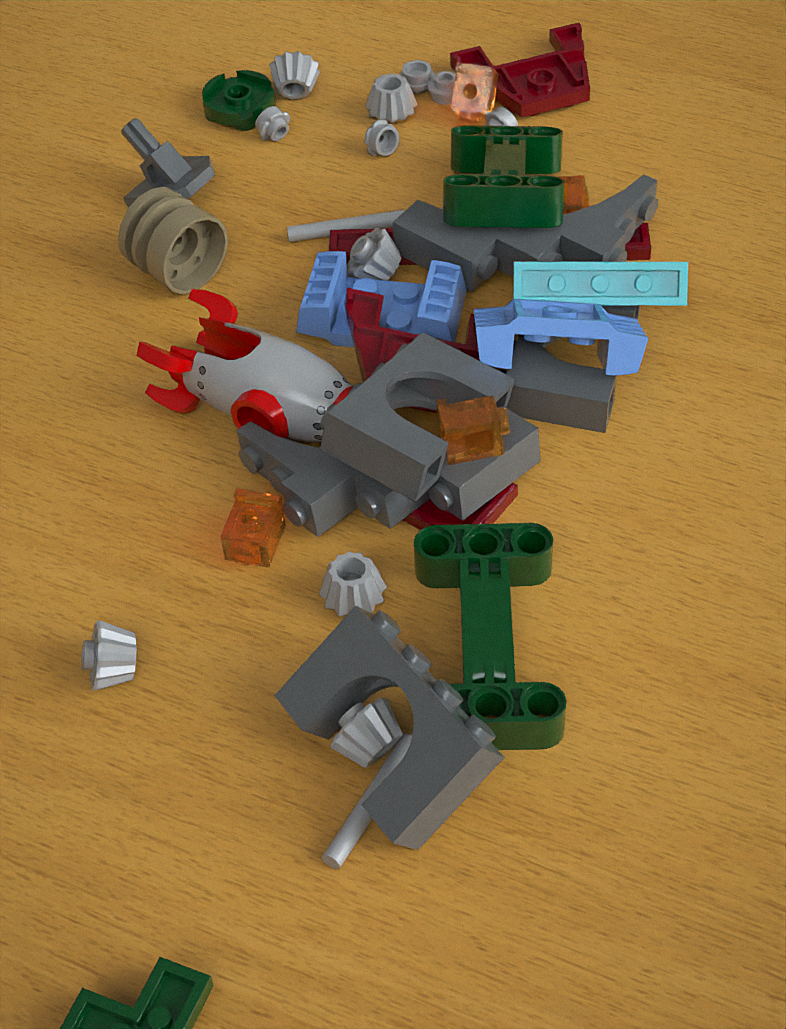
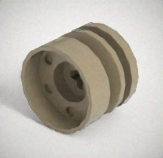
M158 187L140 195L127 209L120 224L118 243L121 254L130 263L138 266L143 272L151 274L156 281L172 292L187 294L191 292V289H200L206 285L218 272L226 256L228 235L227 229L220 219L203 208L195 206L192 201L182 197L175 190Z

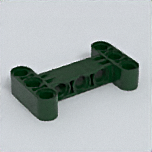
M464 125L452 128L451 170L460 173L484 174H455L443 179L444 223L460 227L552 228L563 223L565 181L555 176L525 174H554L561 170L563 131L559 128L547 126Z
M537 523L433 525L421 529L415 535L413 542L416 579L428 588H460L463 684H450L463 698V702L459 705L469 718L471 715L477 716L494 732L496 738L491 743L498 750H541L552 748L559 744L564 736L567 700L563 691L552 683L516 682L510 594V587L540 585L551 576L553 557L552 533L545 526ZM544 714L549 717H538L536 715ZM492 715L497 716V718L490 719L485 718L484 716Z

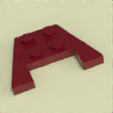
M579 22L550 29L549 42L556 50L551 53L496 66L492 65L480 46L450 53V66L452 69L521 118L590 101V83L587 62L584 57L582 27Z
M347 288L344 306L362 381L364 382L372 376L380 363L386 364L396 355L403 344H410L419 335L380 327L379 321L384 295ZM471 313L465 344L442 339L438 340L480 361L474 314ZM414 406L408 407V408H413V409H418V410H423V411H428V412H433V413H438V414L445 415V414H443V413H441V412H438V411H436V410H432V409H429V408L414 407Z

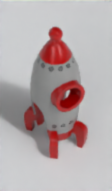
M191 289L188 297L191 301L208 309L210 313L209 318L199 317V323L204 330L198 333L196 343L204 346L205 353L171 345L170 351H167L147 342H139L136 356L160 369L168 371L171 379L178 383V387L173 390L149 384L145 394L155 402L176 413L187 414L196 409L201 399L219 411L231 416L238 429L251 421L276 436L301 443H321L324 430L321 429L320 423L325 411L330 405L340 403L353 388V385L334 366L302 346L254 328L235 324L238 312L234 303L220 294L207 290Z

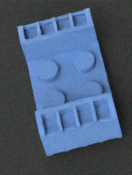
M328 251L317 253L299 309L296 333L325 338L335 346L354 347L344 306L347 288L384 295L379 321L380 327L418 335L424 332L437 339L455 342L467 292L461 266L449 262L431 260L426 283L416 284L348 277L346 252Z
M513 298L503 307L474 309L479 359L481 362L497 368H512L514 334H524V339L531 342H549L551 336L568 337V342L577 345L595 344V339H598L597 356L605 375L638 373L648 342V337L645 336V332L640 327L638 319L607 313L600 304Z

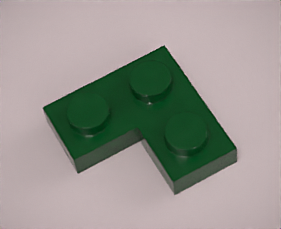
M159 957L134 1007L82 988L60 1029H192L214 986L212 978L205 973Z

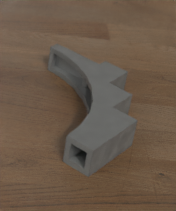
M643 174L625 190L598 204L572 213L563 214V223L552 228L452 226L444 223L443 209L417 200L393 221L394 244L402 257L428 270L431 260L449 262L461 266L466 289L470 292H473L484 280H489L494 275L496 269L514 278L513 262H626L627 252L625 251V244L630 241L635 230L644 221H649L657 210V180Z
M503 408L481 423L443 438L449 444L440 477L415 502L321 451L318 447L306 446L276 436L251 421L237 430L241 447L239 457L243 465L251 473L258 472L270 481L273 488L284 496L283 510L287 518L295 526H303L317 537L357 508L370 519L375 518L391 529L429 499L439 509L448 510L463 521L540 462L538 427L509 409Z

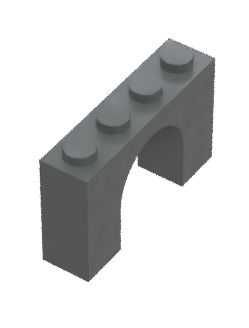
M601 305L607 313L636 319L639 317L640 305ZM517 334L519 338L518 341L514 340L512 368L500 370V372L515 379L507 409L525 419L606 433L614 405L617 375H605L604 370L600 368L564 362L552 356L545 349L552 342L564 337L551 336L549 342H531L524 339V334Z
M423 332L410 344H403L396 355L386 364L380 363L372 376L362 384H355L348 396L337 405L332 404L327 408L320 423L321 429L324 430L320 450L416 502L439 479L449 442L407 421L398 415L394 409L410 406L429 408L441 412L468 427H473L503 408H507L515 379Z
M355 606L274 696L302 731L329 740L341 727L338 723L340 718L359 702L363 703L372 694L385 688L400 687L410 702L414 719L410 746L401 762L361 805L393 844L419 850L505 757L491 743L496 738L494 732L477 716L471 715L469 718L459 705L463 702L461 695L443 679L436 681L428 672V669L432 666L429 659L411 644L405 646L397 637L402 631L397 623L380 610L374 615Z

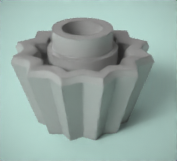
M286 51L283 55L275 56V61L271 62L269 66L277 93L282 94L283 98H289L290 100H301L302 97H308L320 73L318 69L319 63L312 60L311 55H303L299 51L294 53Z
M389 73L381 75L380 78L374 80L365 107L370 111L369 115L371 117H377L378 120L383 119L393 123L396 120H405L407 116L414 114V108L418 104L406 77Z
M375 228L371 233H366V235L361 236L354 243L350 251V260L347 263L349 276L388 281L395 274L402 258L386 229L380 230Z
M348 551L345 555H337L336 560L329 563L322 579L323 585L319 595L326 600L325 608L335 610L339 617L348 615L355 606L373 613L375 605L384 602L382 593L387 586L381 578V573L370 558L363 557L361 552L354 554Z
M101 620L96 621L92 640L83 641L81 654L82 670H90L92 690L96 691L133 680L137 651L135 633Z
M379 697L366 707L362 702L354 705L338 721L342 728L333 738V742L330 745L332 749L364 768L376 763L395 746L403 735L388 699Z

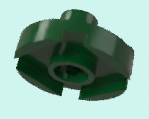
M239 70L236 71L237 77L225 79V73L209 80L202 90L205 118L209 121L235 126L240 131H249L256 127V120L265 109L276 106L274 88L272 89L271 81L261 73Z

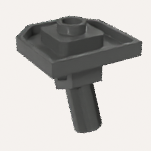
M132 119L122 128V135L145 160L139 166L146 179L123 198L128 208L140 195L158 187L175 190L182 197L189 198L215 176L214 165L210 156H181L168 140L161 145L139 119Z

